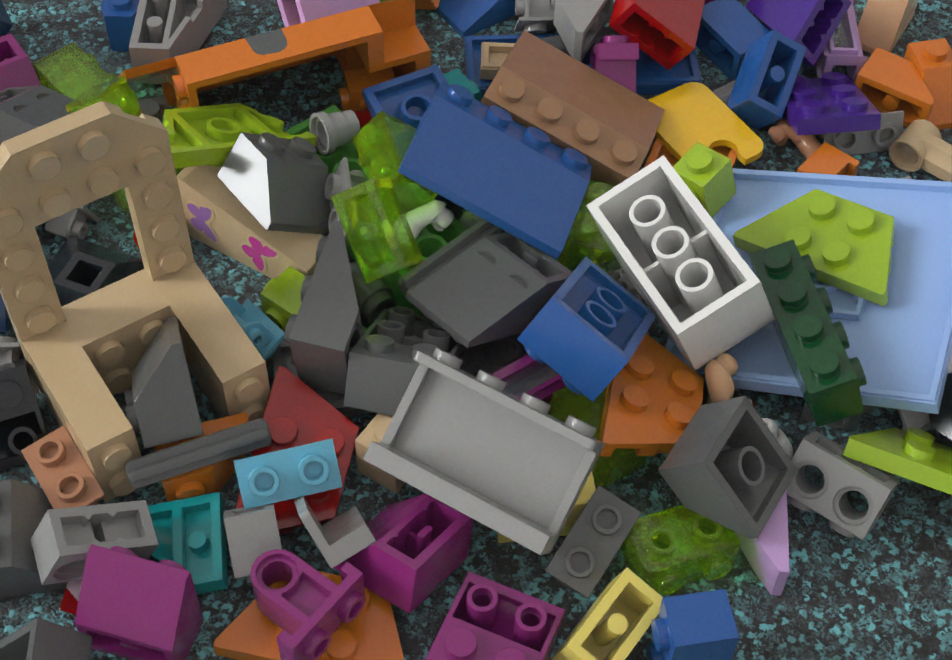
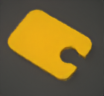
M685 83L648 99L665 110L655 137H658L678 160L697 142L710 149L717 146L730 147L736 152L737 159L744 166L756 161L763 154L764 144L761 138L702 83Z

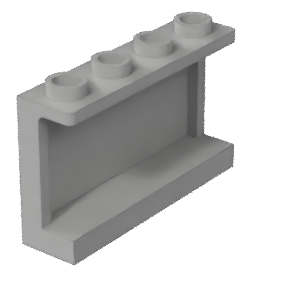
M436 347L433 355L417 351L413 360L419 362V366L381 442L371 441L363 460L539 555L551 553L605 443L593 437L596 428L571 415L568 416L565 423L547 414L551 405L524 392L520 400L505 393L503 390L507 383L485 371L479 370L477 376L474 377L460 370L459 368L463 360Z

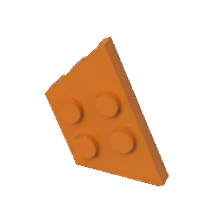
M645 334L629 362L607 386L598 440L605 443L599 456L610 457L615 449H634L637 456H654L657 453L669 454L702 405L705 378L649 335Z
M318 571L336 585L342 582L341 575ZM277 581L269 587L279 589L288 585L289 582ZM364 587L366 600L362 610L354 620L349 623L343 622L333 632L327 649L317 660H404L391 603ZM254 599L215 639L213 649L217 656L236 660H281L277 636L283 629L261 613Z

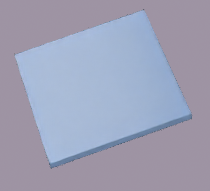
M733 168L737 193L712 219L752 271L749 254L752 253L735 247L734 233L814 189L894 217L895 236L894 245L891 249V273H889L888 278L889 296L888 302L884 307L819 280L813 281L816 289L824 287L827 291L833 308V314L829 315L832 323L840 321L844 327L850 348L845 349L848 358L857 357L861 363L867 381L866 385L860 386L862 404L938 414L952 357V182ZM772 322L724 352L733 356L738 363V371L731 376L734 388L804 397ZM668 337L665 348L691 367L671 338ZM706 364L696 370L704 378Z

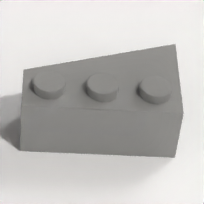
M139 0L129 44L132 67L198 51L228 8L227 0ZM166 74L136 81V83L161 84L167 82Z

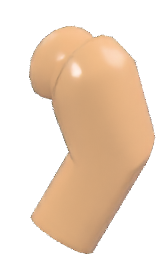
M728 353L720 354L715 360H710L705 366L704 372L708 391L707 404L732 399L735 388L731 376L738 371V363Z

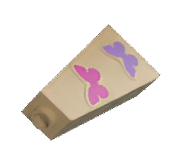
M203 165L186 167L177 175L190 237L271 279L277 278L289 266L305 276L308 274L313 275L317 265V246L323 236L322 234L266 230L217 177L222 166Z

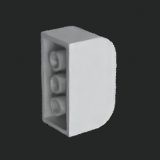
M664 155L586 205L620 266L650 310L657 315V320L694 371L775 320L760 280Z

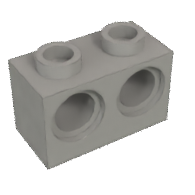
M814 430L803 438L791 460L797 471L787 487V501L800 510L806 512L814 510L829 519L828 524L836 532L850 538L857 536L863 540L874 528L901 480L884 470L843 456L845 449L843 446ZM806 465H814L822 471L825 479L823 486H817L809 482L805 475ZM853 490L862 493L868 501V510L858 511L854 509L848 502V491Z
M146 500L49 509L30 539L42 585L82 580L86 556L91 544L108 549L113 546L124 547L134 552L138 557L147 560L159 545Z

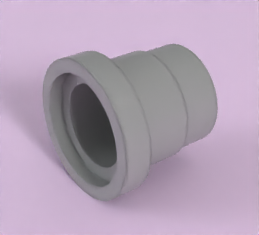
M352 110L330 114L320 111L310 116V133L317 136L315 148L322 155L334 153L337 147L360 139V123Z

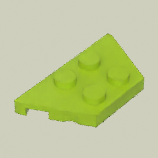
M241 103L164 110L163 126L168 133L175 169L203 165L223 166L241 132L258 135L268 132L279 138L286 139L300 137L310 142L314 147L317 141V136L308 131L299 135H290L283 132L284 121L261 114L257 110Z
M814 189L739 229L733 235L735 247L749 253H755L793 239L800 255L809 254L816 270L817 280L883 307L888 302V278L892 266L891 249L894 245L895 236L893 216Z
M893 427L849 436L843 456L952 495V447L935 442V437L930 433L914 427H908L906 431Z

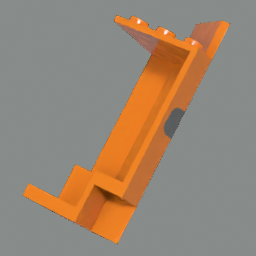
M386 0L126 69L117 79L121 86L166 74L167 82L161 83V88L168 107L173 105L175 108L198 107V92L334 55L343 71L366 67L368 72L372 73L392 67L396 77H400L430 67L431 50L416 26L415 0Z

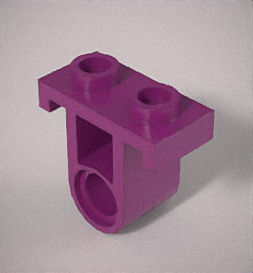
M626 35L604 36V39H600V43L590 48V64H592V69L636 93V60H639V43H628V36Z
M274 549L267 551L255 560L250 576L256 604L265 617L283 629L277 636L281 660H317L325 652L333 632L343 622L349 623L354 620L365 604L363 572L349 562H346L340 569L342 582L336 585L297 555L287 550ZM277 581L289 582L283 588L273 589L269 587Z

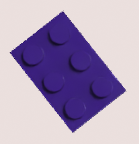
M839 72L824 73L821 78L813 79L797 75L783 114L797 135L880 130L881 113L848 76Z

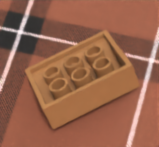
M525 30L506 57L481 100V103L488 107L495 105L504 109L512 116L513 121L526 128L535 127L549 136L552 143L563 149L572 148L582 153L587 158L588 163L592 164L590 182L587 188L599 195L605 194L639 171L665 111L663 108Z

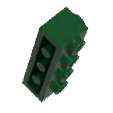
M793 239L749 254L753 272L760 280L774 314L773 327L816 426L820 427L864 412L860 386L866 385L867 381L863 368L857 357L849 359L845 349L850 348L846 332L840 321L832 323L829 317L830 314H833L831 301L824 287L816 289L813 281L817 280V274L809 254L801 256Z

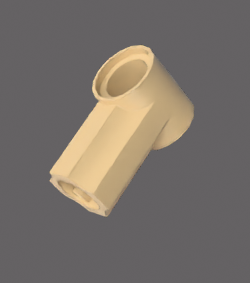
M924 119L913 121L890 146L889 156L891 161L899 169L906 172H914L921 168L943 181L952 182V145L942 140L939 129L930 121Z

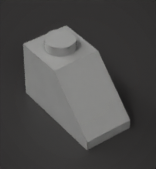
M551 0V6L555 7L554 26L571 57L580 62L582 61L611 17L613 0Z

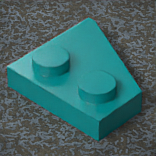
M216 492L149 505V513L159 544L152 553L155 561L159 563L160 560H171L185 567L187 571L191 572L197 594L228 589L227 542L223 519L225 500L221 493Z

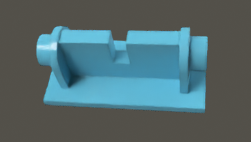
M221 296L220 298L263 359L270 358L285 339V332L248 298L241 305L231 296Z
M332 438L234 460L244 510L343 487Z

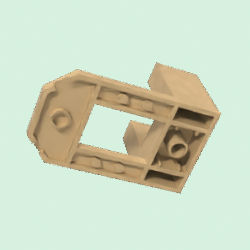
M100 101L3 141L0 145V294L33 381L60 427L65 426L106 495L103 498L104 502L106 503L118 496L128 495L137 489L133 488L130 484L125 463L141 457L133 427L113 395L123 393L124 390H128L132 386V370L167 318L177 317L189 371L220 418L247 412L249 421L263 418L271 392L266 362L194 261L169 137L166 128L160 120L143 113L139 117L124 113L119 106ZM124 188L144 269L61 307L35 227Z

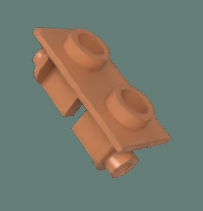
M64 425L21 450L53 509L99 505L98 501L106 497Z

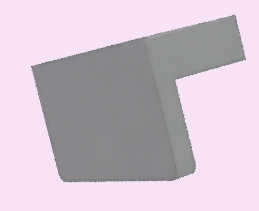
M305 497L294 498L300 519L331 569L376 542L356 505L321 525Z

